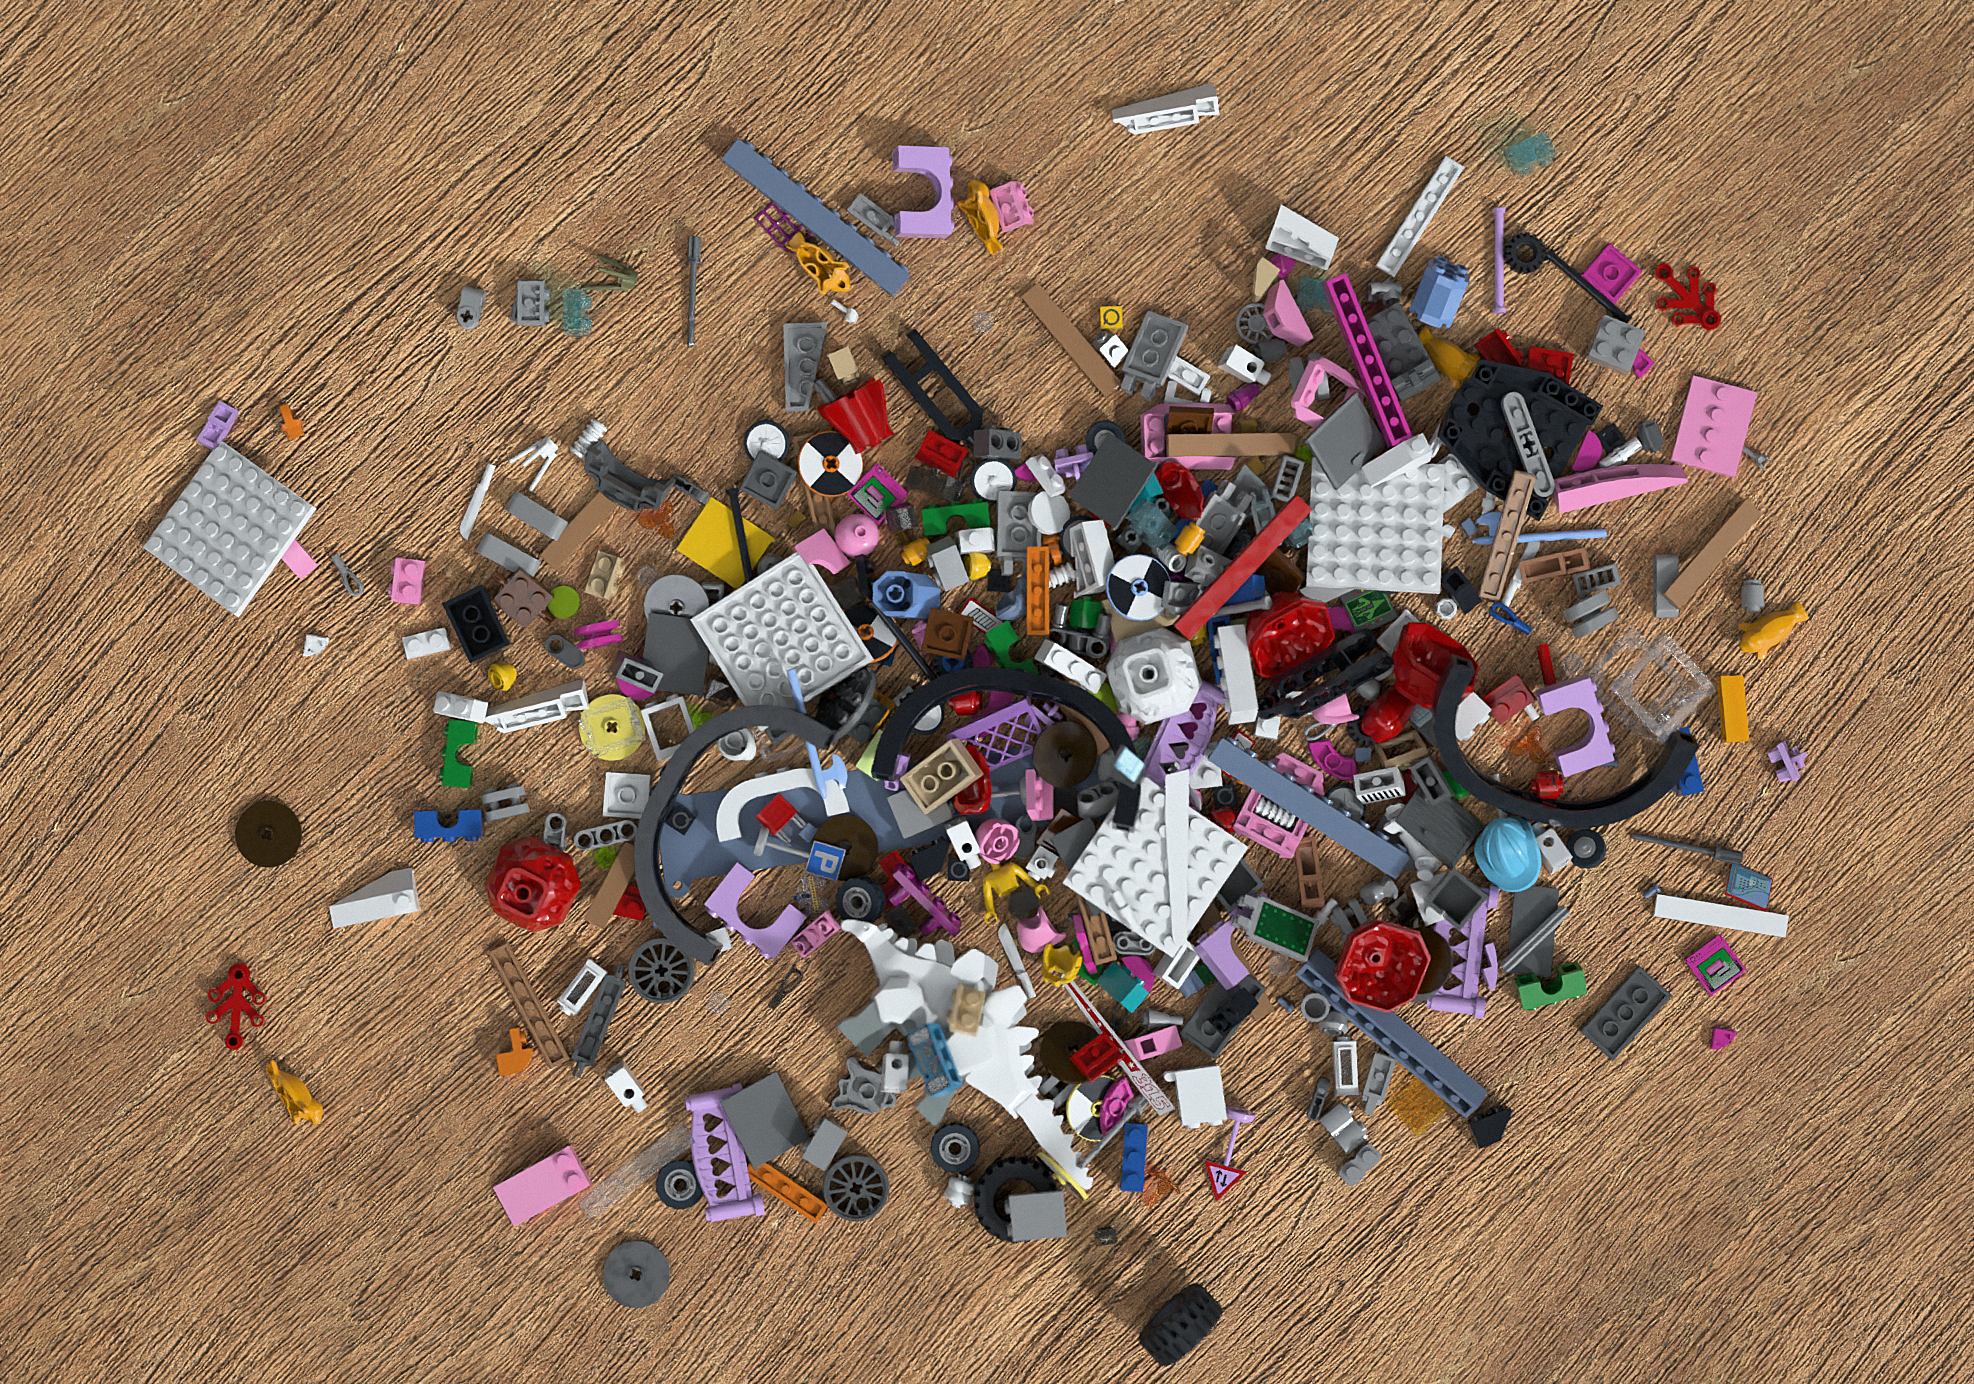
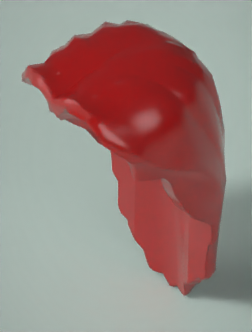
M1172 461L1165 462L1155 472L1156 478L1164 492L1160 496L1166 502L1168 501L1170 507L1175 510L1176 514L1180 515L1181 519L1191 518L1195 521L1197 518H1201L1204 496L1198 481L1185 466Z
M1392 685L1367 709L1361 723L1363 732L1369 735L1376 743L1389 741L1401 732L1411 717L1416 704L1400 694Z
M969 744L965 748L984 774L954 795V807L960 814L964 815L987 811L992 795L990 770L987 766L986 757L981 752H978L976 745L972 746Z

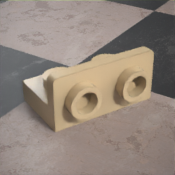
M598 550L584 592L608 601L611 600V597L615 598L619 585L616 584L619 576H623L626 564L623 563L624 559Z
M963 983L958 984V989H953L951 1002L954 1003L953 1010L948 1011L946 1023L950 1026V1032L977 1037L986 992L964 988Z

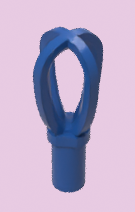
M1495 602L1491 605L1489 613L1492 617L1512 627H1516L1526 635L1530 634L1533 628L1521 621L1506 605L1500 602ZM1496 606L1500 607L1513 620H1507L1496 614L1494 608Z

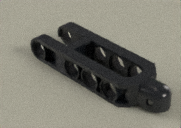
M913 328L905 335L916 346L919 354L927 364L911 376L890 349L884 351L880 357L944 436L952 442L965 443L974 453V430L983 429V410L920 333ZM932 370L940 375L947 388L954 392L961 405H964L971 413V421L962 429H956L952 426L918 384Z
M1369 629L1360 630L1275 675L1270 684V690L1257 698V716L1263 720H1269L1281 714L1283 717L1299 719L1385 673L1391 668L1393 660L1387 652H1379L1353 664L1351 660L1370 651L1377 643L1376 637ZM1334 669H1340L1341 673L1332 678H1326V681L1313 688H1307V691L1294 698H1285L1287 694Z

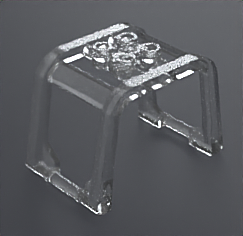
M1632 626L1585 673L1590 679L1593 678L1597 691L1594 693L1596 698L1640 739L1663 745L1669 739V734L1676 732L1682 726V721L1687 716L1693 715L1698 709L1697 706L1716 690L1712 682L1670 635L1662 632L1650 644ZM1621 648L1625 651L1640 648L1645 653L1610 686L1638 717L1635 721L1602 689L1605 673L1601 669ZM1672 654L1695 681H1690L1682 676L1663 656ZM1652 660L1673 682L1645 710L1632 695L1634 677Z

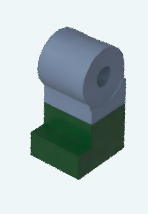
M1203 962L1191 970L1179 990L1184 998H1187L1217 978Z

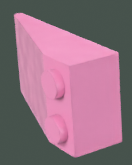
M571 1144L494 1186L493 1189L513 1226H516L590 1186L592 1181Z

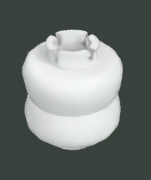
M958 1174V1177H950L948 1187L944 1191V1197L949 1199L947 1203L961 1208V1204L969 1205L971 1195L975 1191V1185L970 1183L972 1179L962 1174Z

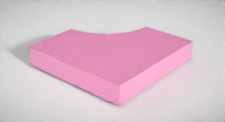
M824 528L794 547L807 565L813 563L820 564L828 568L833 574L838 573L850 564V561Z

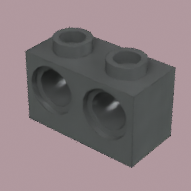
M985 425L982 430H974V457L986 459L1001 458L1005 461L1021 459V433L1012 432V428H999V430H996V426Z

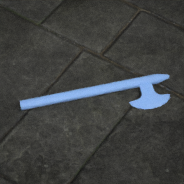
M1488 512L1477 519L1476 523L1488 525L1489 536L1473 539V543L1481 545H1491L1493 543L1501 512ZM1606 529L1519 534L1517 543L1606 537Z
M789 669L787 670V675L796 709L807 713L796 670ZM805 741L817 789L822 798L826 799L825 781L835 779L838 781L840 789H843L848 777L846 766L838 755L831 754L832 766L822 770L816 747Z

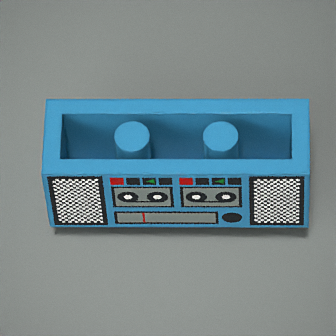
M927 1023L907 1034L909 1047L914 1053L917 1068L922 1074L925 1089L930 1097H941L963 1086L940 1023Z

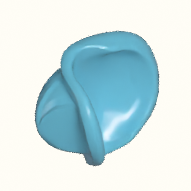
M1521 817L1495 818L1486 825L1478 837L1474 848L1477 863L1484 875L1492 884L1507 892H1520L1531 887L1540 874L1541 853L1530 823Z

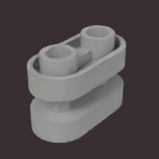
M519 783L506 785V790L498 791L497 788L485 790V795L481 796L483 805L490 804L491 811L485 813L487 822L530 812L528 803L521 804L520 797L526 795L524 786H519ZM511 799V807L499 808L498 802Z
M1355 897L1347 901L1348 909L1342 911L1340 906L1331 910L1332 915L1329 916L1333 925L1336 928L1340 927L1343 933L1340 935L1343 943L1347 935L1353 931L1348 918L1354 916L1359 926L1366 921L1369 922Z
M1120 931L1112 937L1114 950L1121 954L1150 955L1156 949L1155 945L1136 932Z
M1046 1074L1042 1078L1040 1087L1037 1090L1043 1096L1049 1092L1054 1097L1052 1101L1054 1102L1053 1107L1056 1109L1069 1097L1077 1084L1068 1083L1060 1091L1055 1086L1060 1080L1052 1075L1049 1077Z

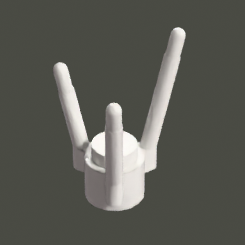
M547 436L543 439L540 438L535 444L509 460L510 463H513L534 449L536 451L522 463V466H526L538 455L543 459L548 457L530 485L529 491L534 489L551 461L557 457L555 452L558 450V447Z

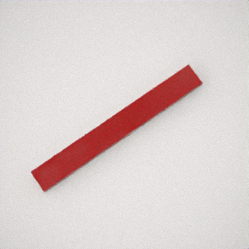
M1294 494L1179 616L1173 625L1190 640L1302 522L1312 509L1297 494Z

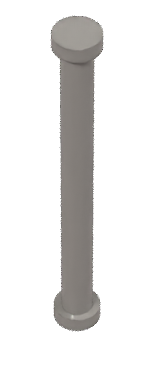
M1265 596L1261 600L1220 607L1211 618L1262 608L1268 610L1272 605V600L1269 596Z

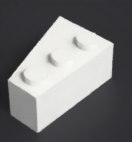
M1281 205L1265 249L1328 270L1339 238Z
M1103 520L1081 522L1070 528L1071 557H1075L1076 570H1073L1072 574L1073 578H1076L1077 591H1074V598L1095 596L1105 591L1108 574L1115 565Z

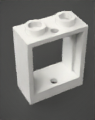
M678 694L665 698L666 702L658 704L657 701L644 705L645 709L641 710L659 762L672 758L681 744L661 750L649 714L680 704L689 734L695 730L685 698L683 696L679 697Z

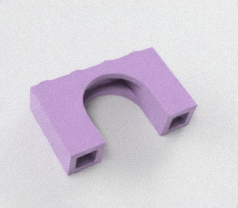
M897 146L892 150L893 172H915L926 176L934 186L936 197L934 205L929 211H900L895 214V237L947 238L954 230V221L951 219L954 203L953 198L950 197V189L953 186V178L950 176L952 155L949 154V147Z
M1586 674L1535 690L1540 711L1545 716L1567 708L1576 707L1585 710L1589 718V730L1582 741L1553 752L1558 771L1563 777L1614 761L1613 753H1615L1613 742L1608 740L1607 737L1609 727L1606 720H1602L1600 712H1603V707L1600 700H1596L1594 693L1597 691V687L1593 678L1590 679Z
M737 862L704 905L708 907L706 911L714 918L720 916L725 920L723 925L732 932L735 930L739 931L742 934L741 939L751 946L754 943L760 948L758 952L766 959L770 957L775 959L808 916L790 903L771 926L764 929H755L746 925L738 914L737 905L741 894L754 879L755 875Z
M1264 891L1259 895H1256L1255 893L1251 895V897L1257 898L1259 896L1268 898ZM1239 906L1229 913L1230 918L1226 922L1222 919L1213 926L1214 932L1210 935L1206 932L1196 941L1199 944L1193 948L1226 990L1234 987L1249 974V971L1234 954L1230 943L1231 933L1235 928L1231 926L1233 917L1241 915L1250 919L1252 911L1243 907L1240 908Z

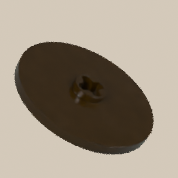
M1069 721L1057 722L1046 727L1037 737L1032 751L1033 765L1038 775L1045 782L1061 788L1072 787L1084 781L1092 772L1097 759L1096 743L1090 732L1083 726ZM1064 749L1069 752L1065 760L1060 757V753H1064Z
M273 801L259 802L249 807L239 818L235 830L236 844L240 853L250 863L266 868L277 867L291 860L297 853L302 841L301 823L297 815L286 805ZM266 829L274 831V834L271 835L272 840L264 838L263 835L266 834Z
M839 815L828 819L818 828L812 841V846L814 840L842 848L841 844L844 842L846 845L851 844V847L848 848L849 852L844 855L837 878L838 881H847L851 878L865 875L873 867L878 855V841L873 829L864 820L852 815Z
M1424 927L1412 928L1420 932L1431 957L1417 994H1429L1441 988L1450 977L1453 968L1452 950L1447 940L1437 931Z
M1067 1021L1053 1026L1044 1035L1040 1046V1056L1044 1067L1053 1077L1069 1084L1089 1082L1087 1076H1084L1070 1060V1052L1073 1049L1078 1052L1098 1037L1099 1034L1090 1026L1080 1022Z

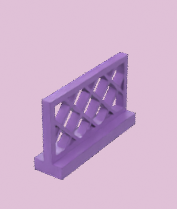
M1024 696L947 731L946 737L948 741L959 738L960 741L966 740L973 743V745L977 744L988 748L985 755L986 760L990 750L1001 753L1000 762L992 763L987 761L989 770L993 771L1031 754L1034 745L1026 743L1029 733L1033 732L1039 735L1043 730L1031 707L1029 698ZM1025 712L1029 713L1032 719L1029 727L1017 723L1019 715ZM1006 722L1013 725L1009 736L997 732L999 724ZM1033 723L1037 730L1032 728ZM1015 726L1028 730L1024 741L1012 737ZM986 731L993 734L989 745L977 741L979 733ZM995 735L1008 740L1004 750L992 746ZM1010 741L1022 745L1020 753L1012 754L1006 752Z

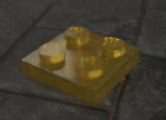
M1417 1077L1387 1103L1417 1138L1450 1109L1448 1104Z

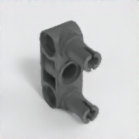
M1157 496V501L1148 505L1115 540L1130 556L1174 511L1164 498ZM1147 520L1150 523V529L1147 531L1140 529L1139 522Z
M1057 602L1053 620L1049 623V636H1045V639L1058 644L1073 654L1093 658L1103 657L1110 647V634L1108 632L1112 615L1100 612L1096 630L1092 632L1084 628L1067 626L1066 618L1069 604ZM1057 631L1061 635V639H1054L1051 632ZM1094 642H1101L1104 650H1097L1094 647Z

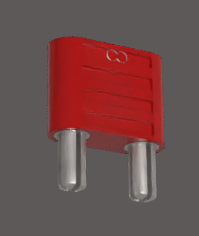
M781 793L755 817L762 826L769 829V833L772 836L776 835L785 845L791 839L781 829L791 819L800 829L804 828L794 816L804 826L807 825L797 815L798 811ZM778 832H780L787 839V841Z

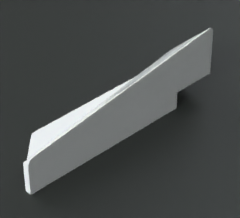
M1213 83L1112 110L1114 123L1119 122L1133 134L1199 123L1198 116L1219 115L1217 93Z
M579 679L488 708L484 721L496 726L498 731L507 733L567 718V711L589 709L584 679Z

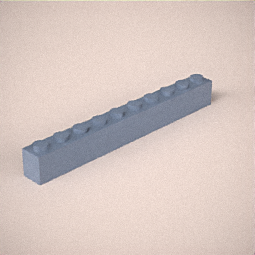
M737 139L723 156V163L892 298H895L910 279L909 269L900 262L898 264L891 260L892 256L886 250L881 249L879 251L874 247L875 242L866 235L863 237L856 232L858 229L852 223L847 221L845 224L840 220L841 215L833 208L829 210L822 205L824 202L815 194L810 196L806 193V187L797 180L795 183L788 178L789 174L781 167L776 169L772 166V160L763 153L761 155L757 154L754 151L755 147L747 140L742 142L740 139Z
M1222 736L1209 754L1208 761L1395 879L1398 877L1410 858L1406 853L1407 848L1397 842L1395 845L1387 841L1389 837L1380 831H1377V833L1369 830L1370 825L1363 820H1353L1350 818L1351 813L1340 807L1339 810L1331 806L1333 802L1325 796L1321 795L1320 798L1312 794L1314 789L1304 783L1301 786L1294 782L1296 778L1285 771L1283 774L1275 770L1276 765L1266 759L1263 763L1256 758L1258 754L1249 748H1246L1244 751L1238 747L1239 742L1232 737L1227 736L1226 739Z
M1316 949L1308 957L1307 962L1301 965L1295 975L1316 993L1323 995L1336 1010L1342 1013L1349 1021L1463 1117L1467 1118L1481 1104L1487 1091L1394 1012H1383L1348 1002L1335 977L1334 970L1337 964L1319 949Z

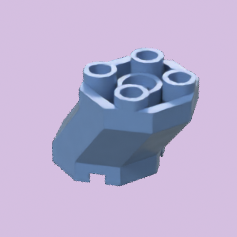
M1435 256V259H1429L1409 312L1412 314L1414 311L1417 312V319L1434 327L1441 328L1442 324H1446L1445 328H1450L1469 283L1470 275L1467 273L1468 268L1462 264H1452L1442 256Z
M886 571L873 584V603L885 616L927 620L930 608L938 609L940 607V588L928 575L905 571Z

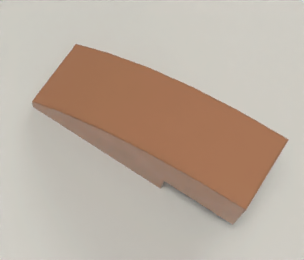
M1585 547L1519 562L1523 584L1591 570L1587 548Z
M1315 836L1303 837L1294 854L1301 909L1324 907L1322 877Z

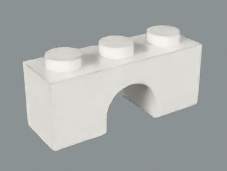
M1046 639L1034 658L1094 694H1097L1107 676L1068 650Z

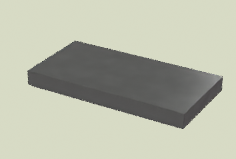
M1090 817L1050 838L1068 872H1070L1097 832ZM1083 897L1093 916L1103 912L1102 909Z
M1531 886L1526 890L1514 892L1507 956L1558 909L1560 889ZM1555 929L1509 973L1530 974L1535 972L1536 976L1550 977Z
M1638 965L1584 1024L1579 1032L1611 1061H1614L1672 995Z
M1249 974L1228 990L1217 979L1179 1034L1213 1059H1216L1242 1022L1222 1036L1208 1019L1243 987L1257 1001L1267 987Z

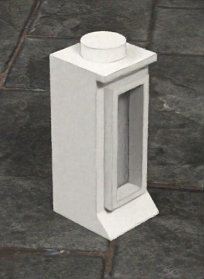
M588 959L557 1001L560 1004L559 1009L569 1016L571 1013L574 1015L578 1014L609 971L601 968L593 959Z
M1350 1036L1337 1037V1041H1332L1334 1094L1336 1096L1359 1095L1356 1041L1351 1040Z

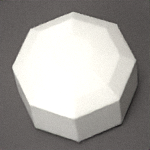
M1442 598L1436 603L1435 613L1440 619L1449 620L1457 613V604L1452 599Z

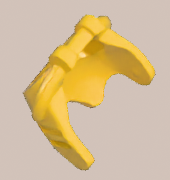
M1047 943L1043 952L1042 980L1050 982L1056 987L1060 984L1072 982L1076 978V974L1083 962L1081 950L1076 955H1073L1069 944L1053 949V945ZM1057 971L1064 974L1065 976L1063 978H1059L1050 974V972Z

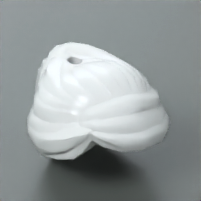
M747 728L733 732L718 740L717 743L720 753L729 760L749 761L756 754L755 740Z

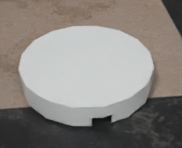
M1042 491L1030 501L1028 516L1031 524L1035 525L1039 532L1052 535L1063 530V525L1070 519V509L1068 503L1061 495L1050 498L1046 491Z

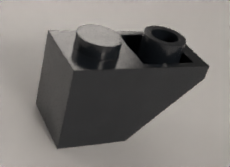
M1457 566L1453 567L1441 578V589L1457 604V607L1464 615L1468 614L1482 602L1471 582Z
M941 836L931 841L933 846L927 849L921 846L912 851L913 856L909 857L920 881L942 871L952 842L950 838L945 839L944 836Z
M1243 987L1224 1003L1208 1021L1223 1036L1246 1019L1259 1002Z
M1502 1104L1492 1108V1113L1484 1116L1483 1113L1471 1117V1121L1467 1125L1478 1149L1501 1141L1512 1114L1511 1107H1504Z

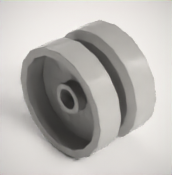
M1319 352L1307 355L1306 367L1309 360L1320 359L1321 355ZM1299 356L1288 359V371L1293 394L1306 369L1304 361ZM1326 371L1324 372L1323 381L1318 385L1314 398L1318 402L1329 399Z
M1606 590L1594 596L1591 594L1573 603L1574 606L1562 612L1567 622H1573L1581 617L1582 622L1574 625L1571 629L1576 639L1620 617L1615 607H1609L1603 611L1600 610V607L1606 605L1611 600Z

